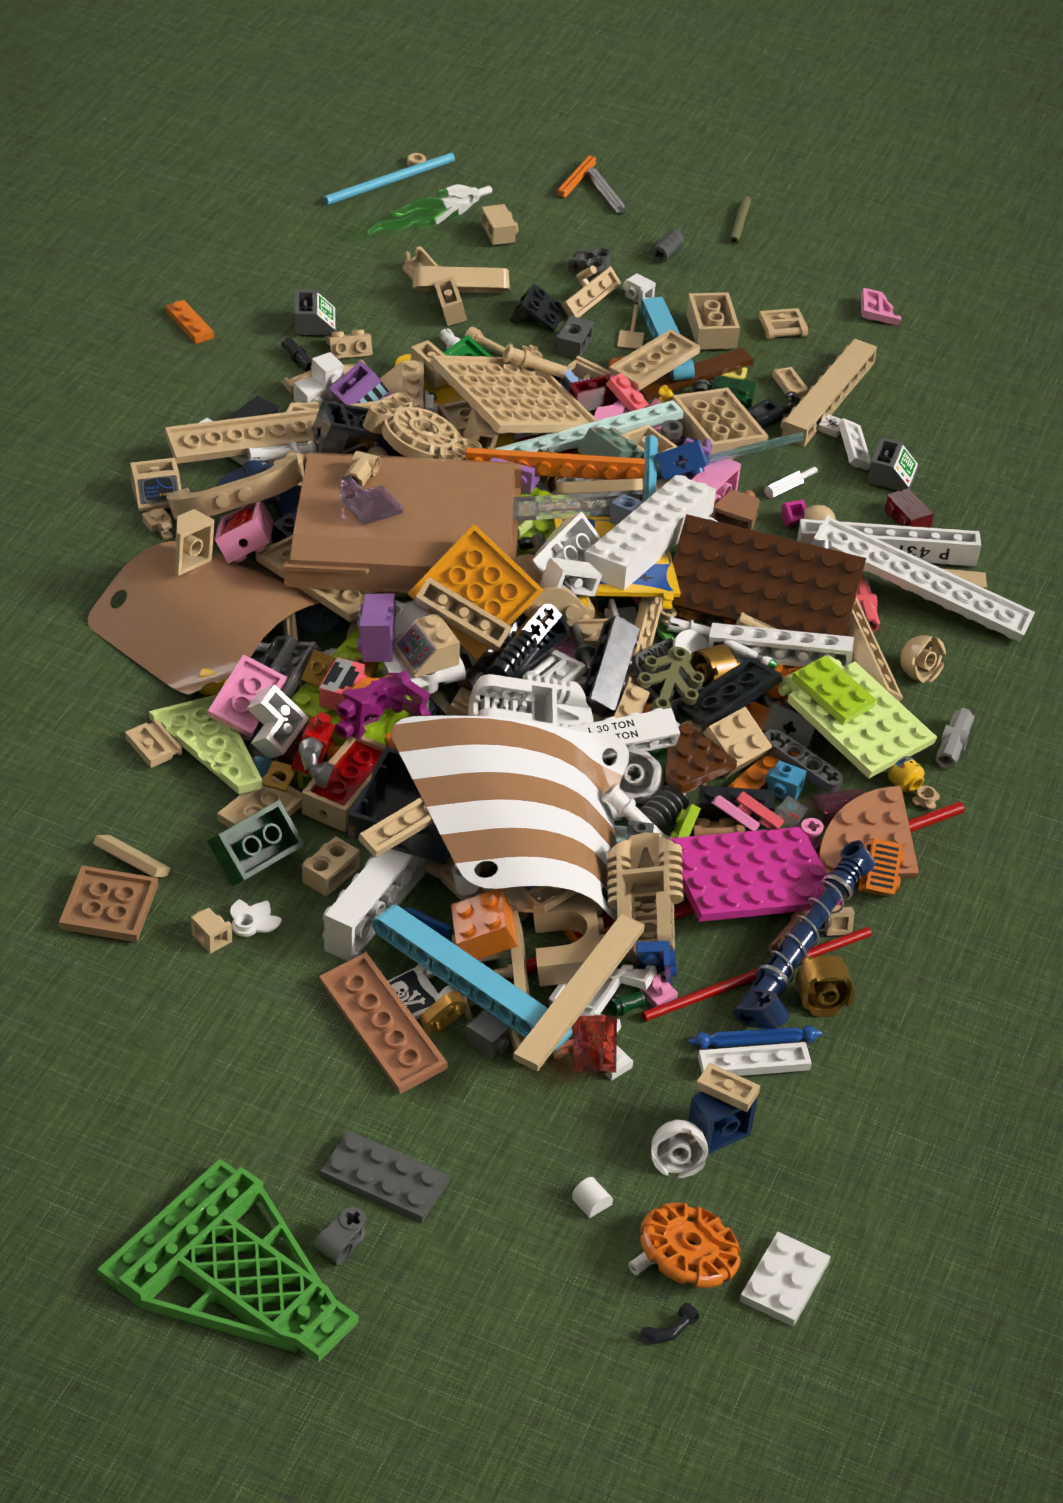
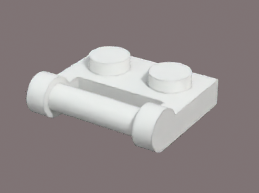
M554 650L547 656V659L532 671L528 670L521 678L523 679L525 674H529L532 677L534 675L540 676V678L547 677L549 680L555 678L557 681L561 679L566 682H575L586 673V665Z

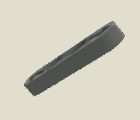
M667 638L632 655V664L628 669L629 674L636 678L642 672L648 673L643 668L645 657L649 655L656 658L666 656L668 650L673 647L674 639Z
M777 729L766 731L765 736L772 745V748L768 751L782 762L806 770L805 778L823 791L836 793L841 789L843 775L837 769L784 732ZM796 752L799 756L792 757L787 753ZM807 765H814V766H816L818 769H817V770H810V769H808L806 766H807Z

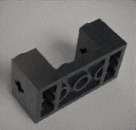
M322 400L312 427L319 453L342 454L348 437L352 436L356 439L365 438L373 440L374 445L384 448L389 456L405 457L397 452L384 439L382 434L372 433L363 427L368 408Z

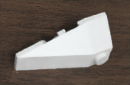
M581 511L564 520L551 533L530 563L539 575L543 577L550 557L585 562L586 551L599 541L601 537Z

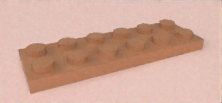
M367 952L319 976L320 983L399 1094L448 1069L447 1061Z

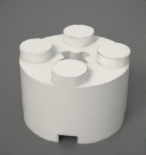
M629 749V762L623 773L619 789L628 798L632 797L635 803H646L664 786V769L648 752L641 749ZM617 757L614 759L611 766L616 762ZM641 774L640 778L634 779L635 775L639 776Z

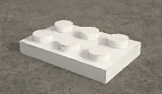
M777 1232L741 1293L740 1302L794 1327L827 1268L831 1256Z

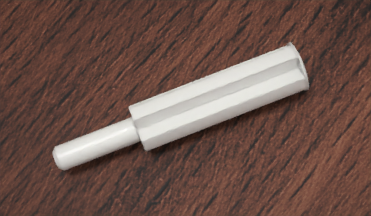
M813 467L802 473L797 471L766 486L764 488L765 495L768 498H773L804 483L803 479L817 473L818 469Z

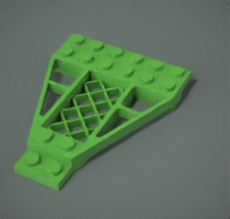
M221 1159L213 1164L97 1269L98 1276L141 1309L288 1351L296 1352L298 1349H301L318 1363L359 1323V1315L336 1300L330 1289L321 1282L263 1188V1181L243 1167L236 1170ZM257 1202L262 1203L276 1226L263 1239H260L237 1222ZM228 1235L233 1239V1243L216 1244L215 1240L220 1236ZM283 1237L300 1266L271 1245L277 1239ZM250 1251L255 1255L256 1259L238 1260L237 1252ZM234 1252V1260L216 1261V1253ZM201 1254H213V1262L195 1263V1259ZM272 1267L278 1271V1275L260 1276V1268ZM256 1268L257 1276L239 1278L238 1269ZM235 1270V1278L217 1279V1271ZM214 1271V1279L205 1272ZM177 1276L184 1277L205 1293L190 1308L157 1300L154 1297ZM295 1283L300 1287V1291L283 1292L282 1284ZM279 1284V1293L261 1294V1286ZM257 1286L258 1294L240 1295L239 1287ZM227 1288H236V1295ZM211 1302H218L248 1325L201 1311ZM280 1302V1311H262V1304ZM284 1302H292V1303L284 1310ZM250 1304H258L259 1312L251 1307Z

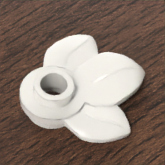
M237 900L230 910V914L234 919L232 929L235 934L243 937L252 936L256 932L267 933L273 931L282 921L280 917L270 916L269 901L248 906L244 901Z

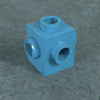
M778 761L775 768H770L765 780L768 783L767 790H774V796L795 803L803 790L806 770Z

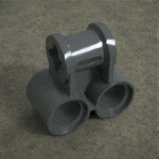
M596 248L593 252L579 249L574 253L573 259L568 262V269L572 274L577 275L590 266H595L597 272L587 277V280L590 282L602 271L610 267L611 252L607 248Z

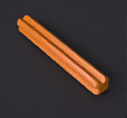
M588 155L557 189L558 197L565 198L588 173V169H592L596 164L595 156Z

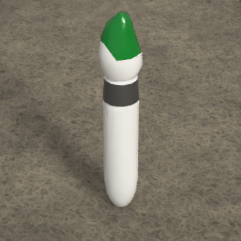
M724 641V644L730 650L747 658L752 657L770 668L778 667L771 657L757 653L735 641Z

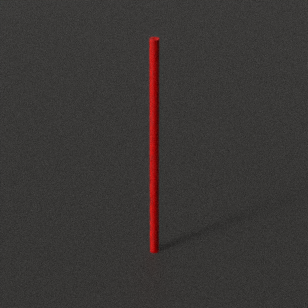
M865 927L817 945L808 951L807 957H818L871 937V929ZM759 968L645 1010L641 1013L642 1018L647 1022L755 981Z

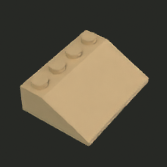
M729 388L672 396V400L683 410V418L677 421L683 425L682 435L684 438L701 439L702 444L706 438L711 439L712 457L710 460L718 454L732 460L768 440L766 432Z

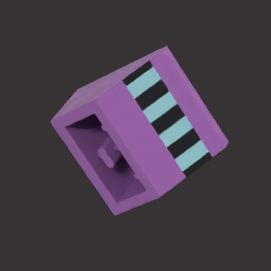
M359 361L329 387L335 400L338 403L347 405L377 402L392 395L377 375L362 361Z

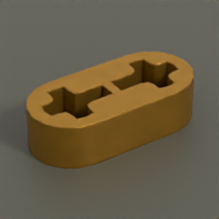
M457 991L448 992L425 1010L420 1017L424 1031L428 1034L439 1033L461 1016L467 1008L463 995Z

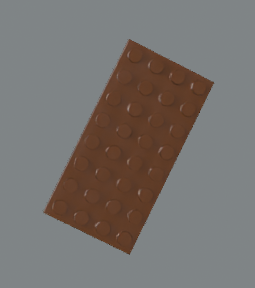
M686 514L672 562L680 589V597H674L672 606L737 622L740 614L743 612L779 630L846 636L865 568L866 558Z

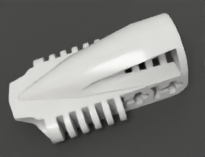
M488 674L481 676L476 681L469 699L468 716L511 718L557 727H572L587 721L593 723L592 710L586 703L585 693L581 686L574 681L566 682L561 679L557 681L555 678L549 680L547 677L540 678V676L535 675L532 677L529 674H525L523 679ZM480 695L484 696V700H480Z

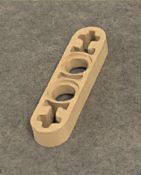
M643 478L556 482L557 494L643 490Z

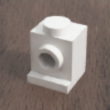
M636 273L629 279H626L623 284V289L626 290L625 297L637 302L638 306L641 307V299L654 298L656 283Z

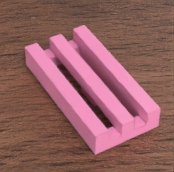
M720 795L716 796L711 802L750 831H756L760 826L759 822Z

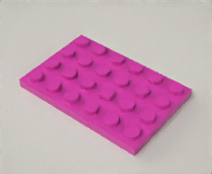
M801 827L669 838V840L682 847L683 890L699 922L808 911L812 908L808 899H818L825 890L821 885V881L827 875V872Z

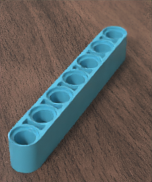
M662 296L641 299L642 314L653 339L670 329L680 334ZM692 359L669 372L672 381L695 377Z

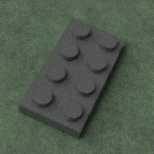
M351 1131L347 1132L320 1171V1178L419 1223H423L449 1183L448 1174Z

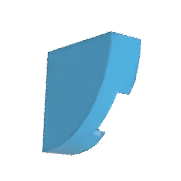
M251 757L262 778L267 774L273 761L266 757Z

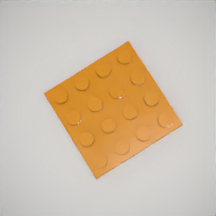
M473 524L407 594L415 601L420 589L427 578L430 577L511 626L544 590L483 531ZM446 623L460 644L477 661L489 649Z

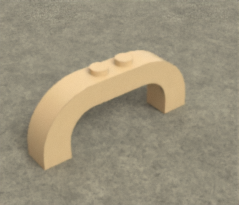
M295 454L275 460L274 466L256 475L199 492H190L189 488L169 493L166 497L175 520H177V516L193 509L209 517L285 492L302 481L303 473Z

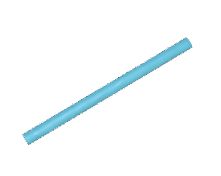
M448 153L323 197L325 205H330L455 161L453 153Z

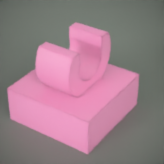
M660 974L653 978L647 990L640 988L645 999L653 1007L677 999L678 992Z

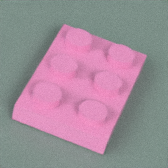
M243 654L210 706L207 715L251 738L260 721L247 709L248 705L261 689L275 685L281 690L287 677Z

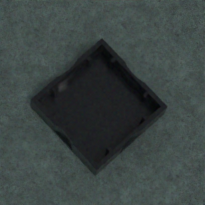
M385 747L373 769L370 781L361 790L348 814V837L359 839L360 833L421 797L398 750ZM435 823L391 848L445 865L451 856Z

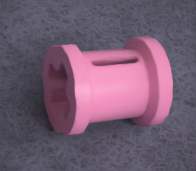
M807 818L801 823V828L816 851L821 845L819 837L824 830V825L818 819Z

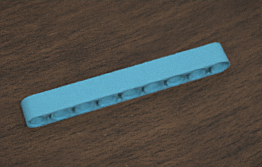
M392 904L372 920V927L378 936L525 1038L547 1011V1007L401 907ZM571 1028L560 1041V1043L557 1045V1047L553 1050V1052H555L562 1044H564L572 1036Z

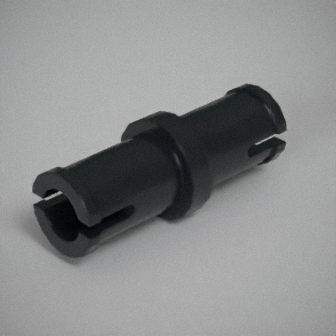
M291 337L285 338L281 346L290 354V358L297 362L306 372L311 370L312 359L306 354V350L302 346H298Z

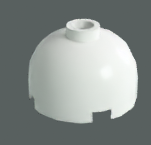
M672 1120L666 1122L656 1131L652 1139L651 1158L655 1167L662 1174L668 1176V1172L680 1173L678 1178H685L695 1175L703 1169L708 1156V1144L702 1130L695 1124L686 1120Z

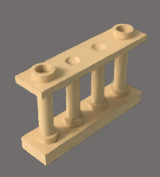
M513 911L518 946L479 959L478 961L486 962L507 957L509 960L512 959V964H508V967L493 971L504 979L510 978L514 980L513 985L530 996L522 925L518 912ZM452 934V943L456 945L455 934ZM463 995L467 1006L465 1011L467 1020H473L472 1006L477 1004Z

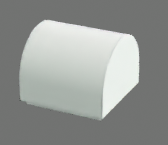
M593 1177L586 1178L580 1182L572 1194V1200L589 1218L608 1208L613 1202V1198Z

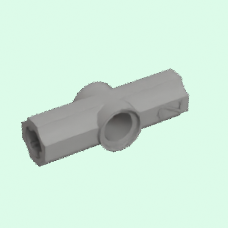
M961 708L960 710H955L950 724L946 725L940 748L935 762L942 769L948 770L955 767L961 752L965 751L970 729L975 718L969 709Z

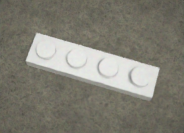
M806 1042L699 1050L698 1054L702 1073L709 1062L738 1076L807 1071L811 1069L812 1064Z

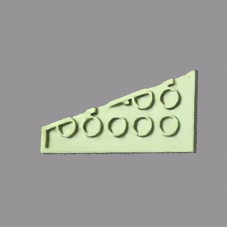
M217 695L149 711V718L152 722L154 719H157L183 748L238 794L263 788L262 778L239 732L207 715Z

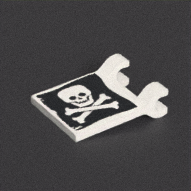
M420 964L388 981L416 1020L443 995L451 991H457L448 985L438 994L428 980L436 975Z

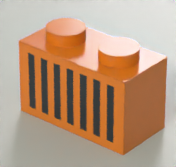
M876 838L867 840L865 847L875 860V866L869 873L860 877L858 891L885 897L895 895L901 883L898 873L905 857L902 851L903 844Z

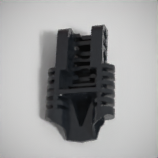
M544 604L537 607L529 617L523 613L511 625L510 635L501 649L496 651L488 649L466 673V680L472 689L476 681L483 675L490 674L520 679L525 672L531 670L560 645L569 633L568 624L562 614L552 604ZM546 611L548 613L546 616L547 619L540 622L539 620H541L545 616Z

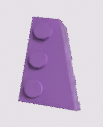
M366 594L364 604L360 606L359 635L361 637L357 639L358 652H362L363 662H392L396 622L395 594Z

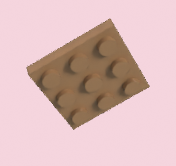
M81 866L59 920V929L138 942L158 888V878Z

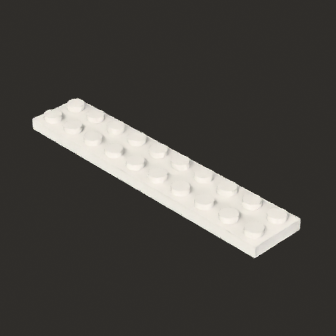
M829 516L826 517L812 541L829 540L832 544V550L865 557L864 571L871 572L885 581L901 586L904 590L914 592L926 600H931L942 605L947 610L957 612L969 620H974L988 629L1000 632L1008 638L1019 642L1022 641L1035 613Z

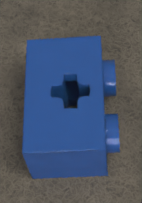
M701 439L656 454L664 480L668 478L671 480L675 475H682L689 471L694 475L705 471L704 466L709 465ZM681 455L684 459L688 458L689 461L685 464V468L683 465H678L677 462L681 460Z

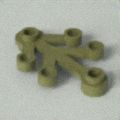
M672 647L668 650L666 656L659 658L652 655L645 657L643 668L648 672H654L658 667L670 665L668 670L655 674L642 672L638 676L637 685L643 689L665 681L660 697L652 702L650 711L657 708H671L669 698L674 684L683 696V701L686 704L693 705L697 702L698 692L687 686L679 674V669L683 670L689 678V685L694 688L702 686L704 675L694 671L689 663L691 655L685 648Z

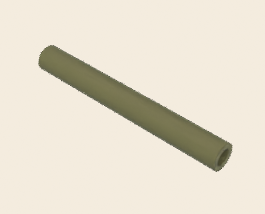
M744 196L741 200L729 239L732 245L739 243L751 203L749 196Z

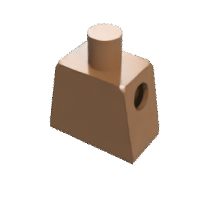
M730 490L714 505L712 518L721 523L753 530L760 500L755 497L754 492L751 490H745L743 493Z

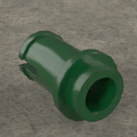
M640 990L624 996L615 995L609 1001L611 1012L619 1016H624L627 1011L645 1006V997Z

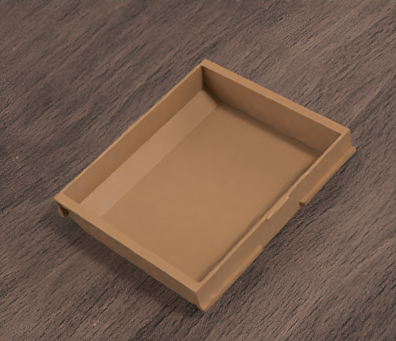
M315 452L304 454V477L289 560L284 561L283 565L284 587L408 593L473 524L483 531L516 563L522 464L498 461L380 456L379 470L377 473H374L376 475L370 476L364 486L356 491L349 489L344 484V475L351 467L354 454Z

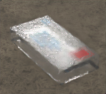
M788 795L777 808L775 814L785 820L784 823L793 828L798 825L809 809Z

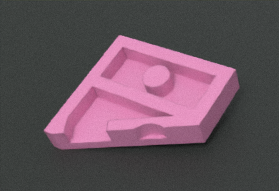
M863 288L861 292L862 317L899 326L901 317L900 315L895 316L893 314L894 307L887 301L883 292Z

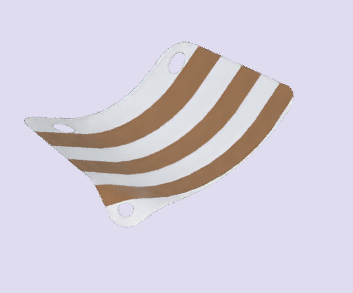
M412 716L401 719L394 724L391 732L392 740L454 863L467 881L476 886L490 889L519 886H551L573 890L596 901L614 921L617 920V909L610 908L602 894V887H605L607 891L609 890L607 886V852L617 844L613 818L614 808L607 801L603 802L601 797L614 783L620 785L623 773L629 762L628 748L621 739L612 735L575 731L537 722L486 716ZM607 748H612L617 753V760L612 766H607L602 761V754ZM483 861L494 862L498 867L496 874L488 878L477 876L474 869L477 864Z

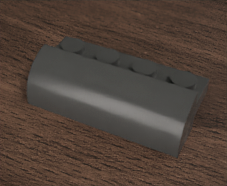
M275 636L259 663L287 677L281 691L291 699L297 686L302 681V675L313 650L319 651L320 647L316 642H298L293 636ZM260 722L257 728L261 729L264 726V724Z

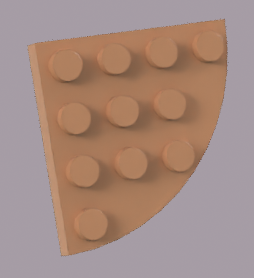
M901 786L885 787L864 793L847 803L831 820L823 835L818 857L827 873L833 872L842 859L840 852L845 845L856 840L862 841L865 845L867 840L876 838L903 844L902 851L905 857L903 865L899 867L898 876L900 878H917L919 870Z

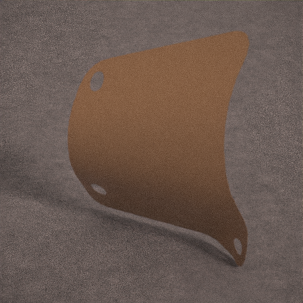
M169 541L144 550L125 565L90 611L88 626L90 630L178 692L190 695L202 690L201 688L208 683H218L228 679L243 654L251 658L262 639L278 623L294 612L310 605L319 604L320 602L296 587H284V579L272 571L245 561L239 563L233 561L228 564L224 555L220 552H217L219 554L212 553L211 562L177 576L175 575L176 541ZM120 590L126 591L127 598L125 602L118 608H112L110 602L113 595ZM203 668L216 672L215 675L206 678L198 677L199 672Z

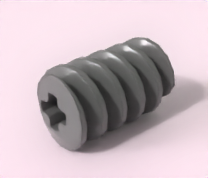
M665 785L639 810L662 831L671 821L677 818L682 809H686L689 806V798L686 793L680 794L672 786Z

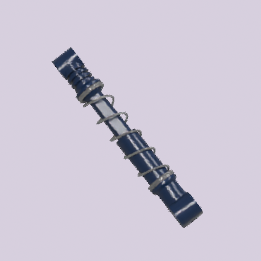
M852 841L843 847L840 852L842 859L834 871L827 873L821 881V885L825 890L818 899H808L812 906L805 917L802 915L796 916L799 923H796L789 933L783 934L785 939L776 951H771L772 957L769 962L759 967L756 973V980L733 1011L735 1018L743 1025L751 1028L776 1029L788 1020L789 1012L777 995L783 993L788 988L789 983L794 979V971L798 966L802 965L800 962L804 957L807 958V953L811 948L819 944L820 937L818 931H825L831 927L832 918L830 913L836 914L841 912L844 908V901L849 900L854 893V886L861 876L869 873L875 866V860L862 841ZM839 900H842L841 908L832 912ZM829 916V925L824 929H820L822 924Z

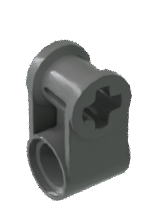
M357 1207L343 1210L318 1235L314 1243V1249L336 1265L342 1264L365 1238V1213Z

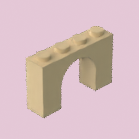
M578 892L546 913H533L536 933L568 929L584 935L572 944L536 949L540 986L567 984L605 936V934L599 935V933H604L603 917H597L602 915V907L590 897Z

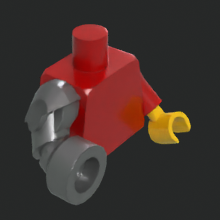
M318 713L316 717H311L291 765L292 769L313 777L315 784L322 788H326L335 765L326 761L321 762L326 752L330 760L342 747L334 746L335 741L332 735L335 725L330 723L331 717L326 713Z

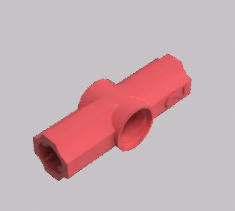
M862 575L856 597L874 633L880 627L877 614V596L871 593L868 579Z

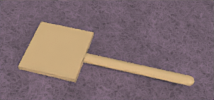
M637 304L634 305L631 330H620L617 348L637 350L643 346L644 333L634 332L638 311Z

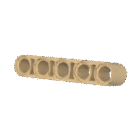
M417 266L412 268L414 291L437 292L434 282L454 277L459 292L506 293L510 291L509 270L506 268Z

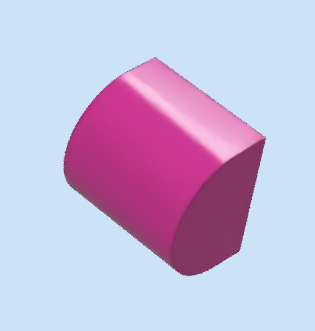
M804 500L783 503L781 516L785 526L800 524V519H804V510L807 508Z

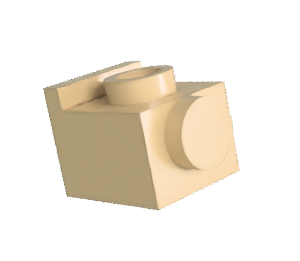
M210 908L199 911L191 917L192 935L210 954L232 942V924L229 921L225 923L220 915H216Z

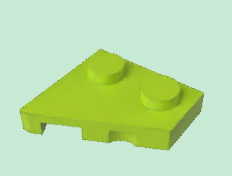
M691 804L685 810L682 809L676 819L674 831H672L669 838L689 837L701 808Z

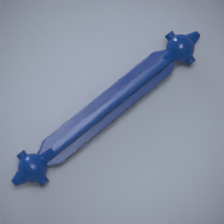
M805 1025L802 1030L792 1027L716 1032L710 1036L699 1032L696 1037L689 1039V1044L706 1050L709 1045L717 1048L795 1043L802 1039L805 1042L813 1043L817 1037L822 1036V1031Z

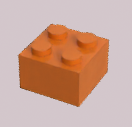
M501 888L451 904L456 945L475 959L479 960L518 946L512 906Z

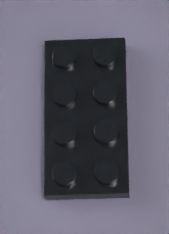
M751 657L698 691L699 696L695 704L688 705L684 701L678 704V711L683 716L707 729L710 725L735 713L783 681L781 673Z

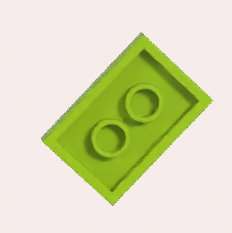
M826 655L794 672L791 678L792 681L842 725L871 710L878 701Z

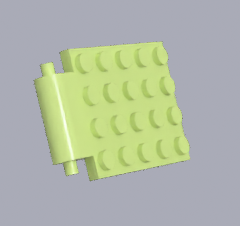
M828 656L878 701L874 708L844 725L838 722L791 680L793 673L783 677V681L778 688L779 694L781 696L788 694L787 702L868 779L893 766L901 758L912 756L934 744L937 738L936 735L856 662L843 667L839 660Z

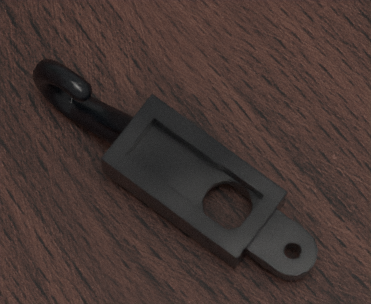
M794 391L787 392L784 398L788 399L791 397V400L786 406H781L767 398L746 410L760 427L764 429L781 420L783 413L790 412L798 402V395Z

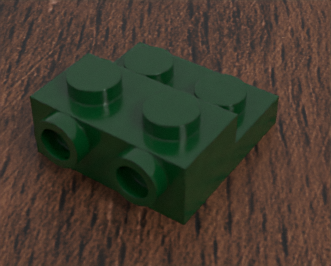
M715 375L711 390L729 388L745 409L752 407L756 382Z

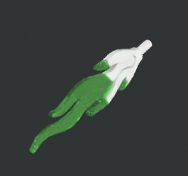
M458 184L437 190L435 193L438 196L446 198L422 197L416 199L398 210L390 211V214L395 217L407 215L406 217L383 220L370 228L367 233L371 235L383 228L402 230L417 222L416 226L418 228L431 227L442 222L447 217L454 219L464 213L475 202L479 201L480 197L492 193L491 186L477 189L476 187L471 188Z

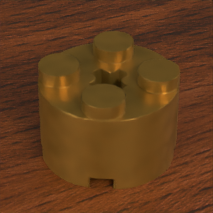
M725 644L694 651L691 653V660L689 662L694 671L704 675L703 687H706L741 664L739 660L735 659L733 653Z
M810 956L802 961V966L796 973L795 982L805 1009H808L812 1015L817 1017H831L839 1014V1009L845 1005L848 1008L855 998V989L847 966L840 956Z

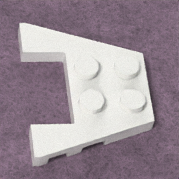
M623 965L621 969H615L575 1023L610 1044L621 1028L620 1019L600 1013L621 983L647 990L653 978L657 975L656 966L646 965V969H633V965ZM559 984L549 997L550 1006L567 984Z

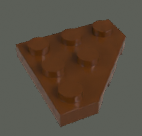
M686 723L678 727L680 736L676 746L668 747L665 782L682 794L736 769L738 761L692 725Z

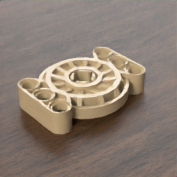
M397 392L372 403L363 422V427L366 430L382 434L384 439L405 457L465 460L466 447L482 448L481 444L476 440L462 438L458 430L440 415L429 410L412 407V399L404 393Z

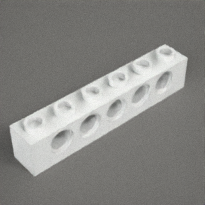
M712 623L708 648L722 645L726 640H732L757 653L771 657L779 665L805 667L826 655L839 660L841 665L845 667L851 664L854 637ZM731 650L735 659L747 658Z

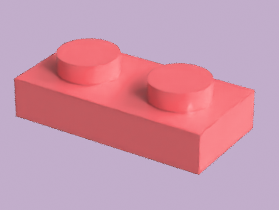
M622 373L614 376L606 383L609 389L630 412L646 408L649 405L644 396L630 383V380Z
M744 791L735 800L739 804L737 808L749 816L751 814L757 816L760 819L758 821L759 824L768 830L772 828L779 829L785 821Z

